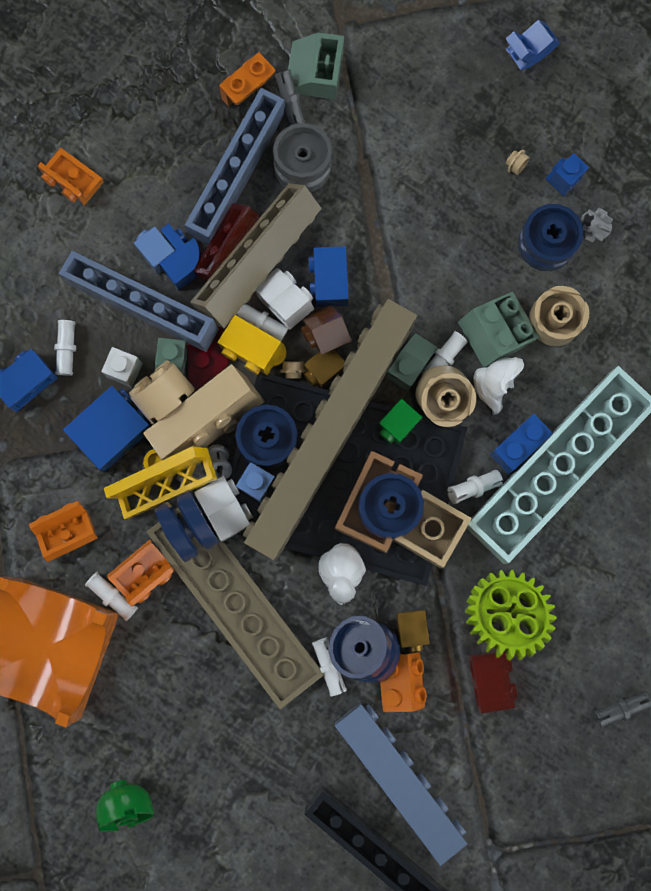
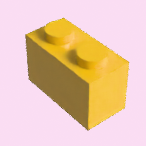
M234 315L217 342L223 349L221 353L232 361H236L237 358L246 363L244 367L256 375L260 372L268 375L284 349L281 341Z

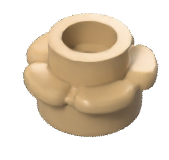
M525 150L513 151L506 161L509 173L512 171L519 175L530 159L525 154Z
M304 361L282 362L283 369L280 370L281 373H285V378H302L301 373L306 372Z

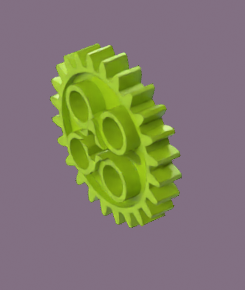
M500 570L496 577L490 573L486 580L480 579L477 583L478 586H474L471 590L473 595H470L466 601L471 606L466 608L465 613L472 616L466 621V624L475 626L470 634L480 635L477 644L486 642L488 644L486 647L487 653L494 648L496 649L497 658L503 652H506V657L509 661L514 657L515 653L517 658L522 660L526 654L532 657L536 650L540 652L545 647L544 643L547 644L551 640L549 634L555 630V627L550 623H553L557 616L549 614V612L555 608V605L546 603L551 596H542L540 592L544 588L543 585L537 588L533 586L535 578L527 582L523 572L516 578L514 570H511L507 577ZM492 596L499 597L502 601V604L496 603L492 599ZM519 599L527 601L529 607H524ZM492 622L500 624L502 631L494 629ZM519 625L525 626L529 630V634L523 633Z

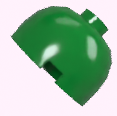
M120 780L110 784L111 789L102 794L96 806V820L99 832L104 833L119 831L118 826L128 825V828L134 827L150 820L153 814H155L149 793L137 784H127V780Z

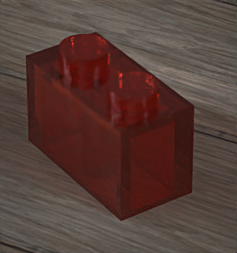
M496 650L489 651L488 653L468 655L477 710L482 714L515 708L514 700H518L515 684L510 682L509 672H513L512 661L507 659L505 652L499 658L496 657Z

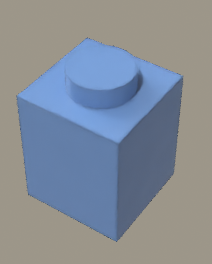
M156 227L141 232L137 237V241L134 242L138 252L157 274L163 271L159 263L175 252Z
M250 462L236 487L262 503L272 487L275 477Z

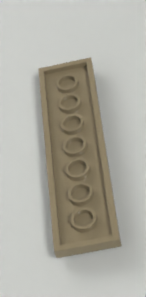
M179 507L176 508V510L178 511V513L181 515L182 513H181ZM160 522L146 531L279 709H282L324 675V673H321L317 663L224 541L221 542L220 540L219 544L207 550L194 537L199 550L198 556L188 562H184L169 543Z

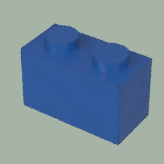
M346 246L314 248V257H309V273H315V283H310V294L313 299H316V307H327L329 305L348 306Z
M33 349L21 352L16 356L15 362L11 366L0 369V398L15 412H18L58 379L55 373Z
M533 414L489 455L509 474L553 433Z

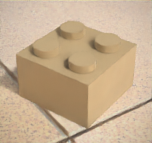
M422 490L424 509L423 516L418 525L405 536L395 538L393 541L435 566L444 568L472 518Z

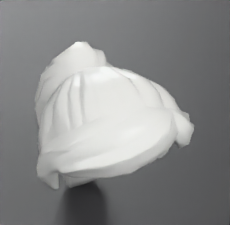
M517 357L501 358L487 368L476 369L473 378L475 391L479 398L492 409L493 415L498 414L502 410V397L504 394H507V389L514 388V379L524 368L523 359Z
M340 543L321 556L319 560V575L328 587L329 594L334 601H337L340 605L350 602L354 598L356 593L355 587L359 585L366 572V568L354 547L349 544Z

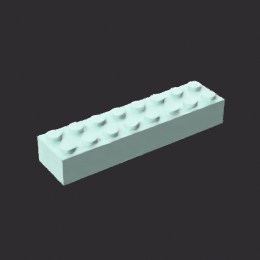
M619 366L610 371L552 432L553 434L528 457L471 517L472 519L466 529L503 564L510 563L651 413V395Z

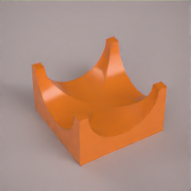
M0 576V696L36 707L51 715L56 720L55 724L67 727L80 720L119 614L116 611L19 577Z

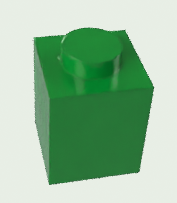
M401 399L379 423L378 428L381 429L379 434L388 443L391 444L394 441L399 445L420 422L422 416Z

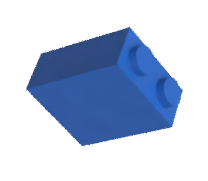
M113 386L109 387L63 429L96 467L103 472H106L145 436L143 433L151 427L148 424L149 420L141 410H135L129 404L132 400L123 388L117 391Z

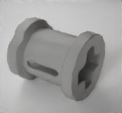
M212 445L208 448V452L217 479L223 476L227 479L232 473L231 464L227 461L229 458L228 449L223 445Z

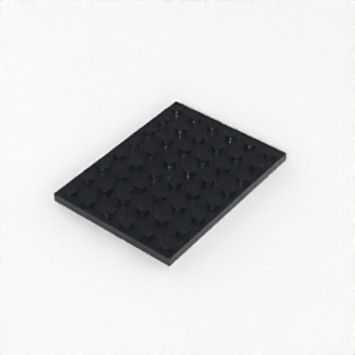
M262 372L257 375L254 384L255 389L265 401L261 405L278 406L288 412L294 420L298 433L297 449H300L303 444L301 441L302 433L309 423L314 425L317 420L315 412L323 399L328 401L331 396L329 395L330 391L270 374L265 375ZM369 402L285 548L321 558L324 553L330 551L335 545L340 543L349 544L359 553L366 570L427 586L432 563L393 540L388 551L384 553L335 530V527L371 451L394 461L391 468L394 472H396L401 464L422 474L423 476L418 484V488L448 504L449 492L447 489L453 486L468 427L460 425L443 427L436 425L428 417L420 415L422 416L420 422L399 445L394 441L390 444L379 434L381 429L378 428V425L393 407ZM271 434L264 435L263 442L267 443L268 439L273 440V436ZM238 444L231 465L232 473L227 480L232 479L235 485H237L250 464L240 452ZM286 463L279 468L263 470L273 475L276 479L280 472L285 474L289 466ZM271 487L266 496L268 498H271L274 493V487ZM238 489L240 494L235 496L240 506L244 503L247 505L253 516L249 522L253 521L256 523L261 515L257 511L261 503ZM245 530L237 533L236 535L243 536Z

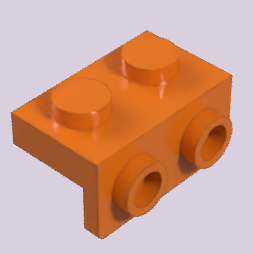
M258 52L219 85L222 100L228 106L232 103L239 105L274 76L275 69Z
M61 147L46 165L40 162L37 166L43 174L41 176L43 181L53 188L57 185L63 190L61 193L73 203L77 200L84 206L104 182L99 175Z
M80 501L66 504L61 509L41 516L29 524L30 530L37 537L42 556L47 562L98 539L89 512Z
M148 540L112 570L107 577L126 597L127 603L132 607L136 603L145 601L149 597L150 591L158 584H165L171 578L174 568L151 540Z
M420 652L400 654V660L395 671L386 679L380 681L383 712H413L425 708L427 694L423 687L422 674L424 664L420 658Z

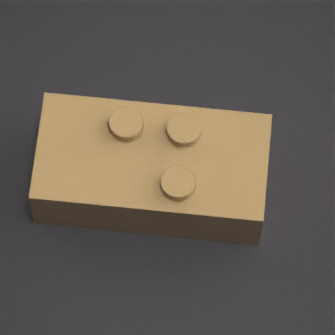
M231 364L143 434L161 460H164L192 446L206 448L224 433H230L235 430L238 422L246 412L253 407L260 406L265 401L247 376Z

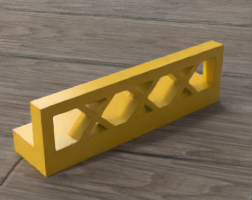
M192 446L105 487L104 491L106 498L118 499L124 519H131L177 498L178 495L189 489L193 491L215 481L217 476L208 448ZM203 462L207 476L201 479L192 476L196 465ZM176 474L184 477L179 489L170 486ZM154 484L162 487L157 499L148 496ZM135 494L140 499L137 507L131 510L127 497Z

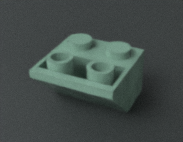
M318 32L292 42L288 70H291L296 93L336 100L344 52V36Z
M513 291L472 309L458 322L483 367H488L496 360L510 356L539 338Z

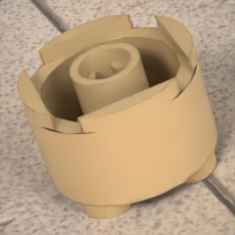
M555 286L544 292L537 299L530 310L529 320L538 334L540 342L549 346H562L574 340L586 327L589 320V307L577 290L567 286ZM559 313V318L562 320H558L554 314Z
M168 360L155 369V372L150 375L151 379L147 376L144 377L129 392L131 395L130 399L151 424H154L156 420H161L182 403V396L186 394L189 397L195 390L174 363L171 364Z
M440 365L427 369L422 373L416 387V399L424 414L432 422L439 426L451 427L460 424L463 419L468 415L470 416L476 405V392L471 382L460 370L452 366Z

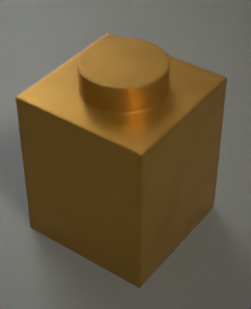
M334 349L322 355L318 352L304 364L306 369L304 376L312 386L318 385L323 389L337 375L344 372L345 366L343 365L345 361Z
M425 610L396 613L400 647H406L407 652L423 650V645L429 644Z

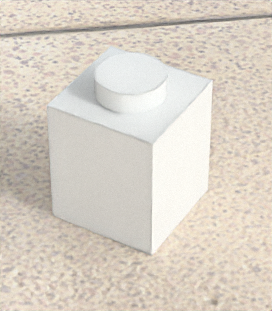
M112 347L101 372L107 378L132 388L143 363L138 357Z

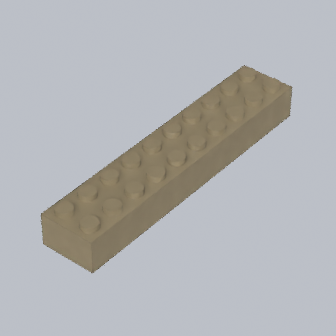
M387 299L384 306L381 304L377 306L371 318L370 325L372 327L370 330L365 327L357 341V352L351 351L343 365L345 366L343 376L337 375L329 388L331 390L329 393L331 395L328 401L323 399L315 412L316 422L314 425L309 423L301 435L303 444L300 449L294 448L286 461L289 466L285 474L280 472L272 485L275 490L271 498L266 496L257 511L261 515L256 523L251 521L243 534L246 537L244 542L246 545L277 561L413 329L417 318L416 314L390 299Z

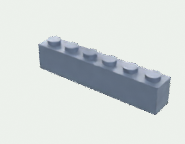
M260 88L185 223L189 236L211 247L213 246L285 115L284 99Z
M71 251L59 272V275L70 286L180 340H184L186 343L205 352L209 349L219 330L212 318L74 251Z
M361 702L334 722L335 727L441 866L467 845L463 837L467 832L457 819L453 821L449 819L445 813L449 809L439 795L433 798L428 791L431 785L422 773L418 775L414 773L410 767L414 763L404 749L399 753L393 743L397 740L389 729L385 727L382 730L376 723L379 716L369 704L364 707Z

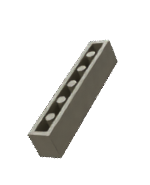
M288 183L191 300L190 303L198 312L212 318L218 327L225 328L230 323L234 315L250 300L253 292L267 279V275L275 265L282 261L284 254L298 241L301 233L315 220V216L322 209L305 185Z

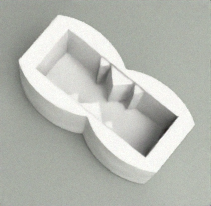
M276 268L257 287L255 293L260 301L291 330L314 310L311 303L313 297L305 287L298 288L295 285L297 282L288 271L283 273L280 269Z
M223 476L194 492L221 542L245 530L250 523L249 520L253 518L247 505L244 503L240 506L235 496L240 493L232 479L226 481Z

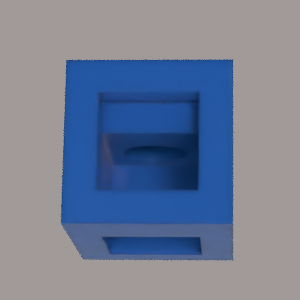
M573 153L568 159L564 157L560 159L545 180L564 197L583 178L589 167Z

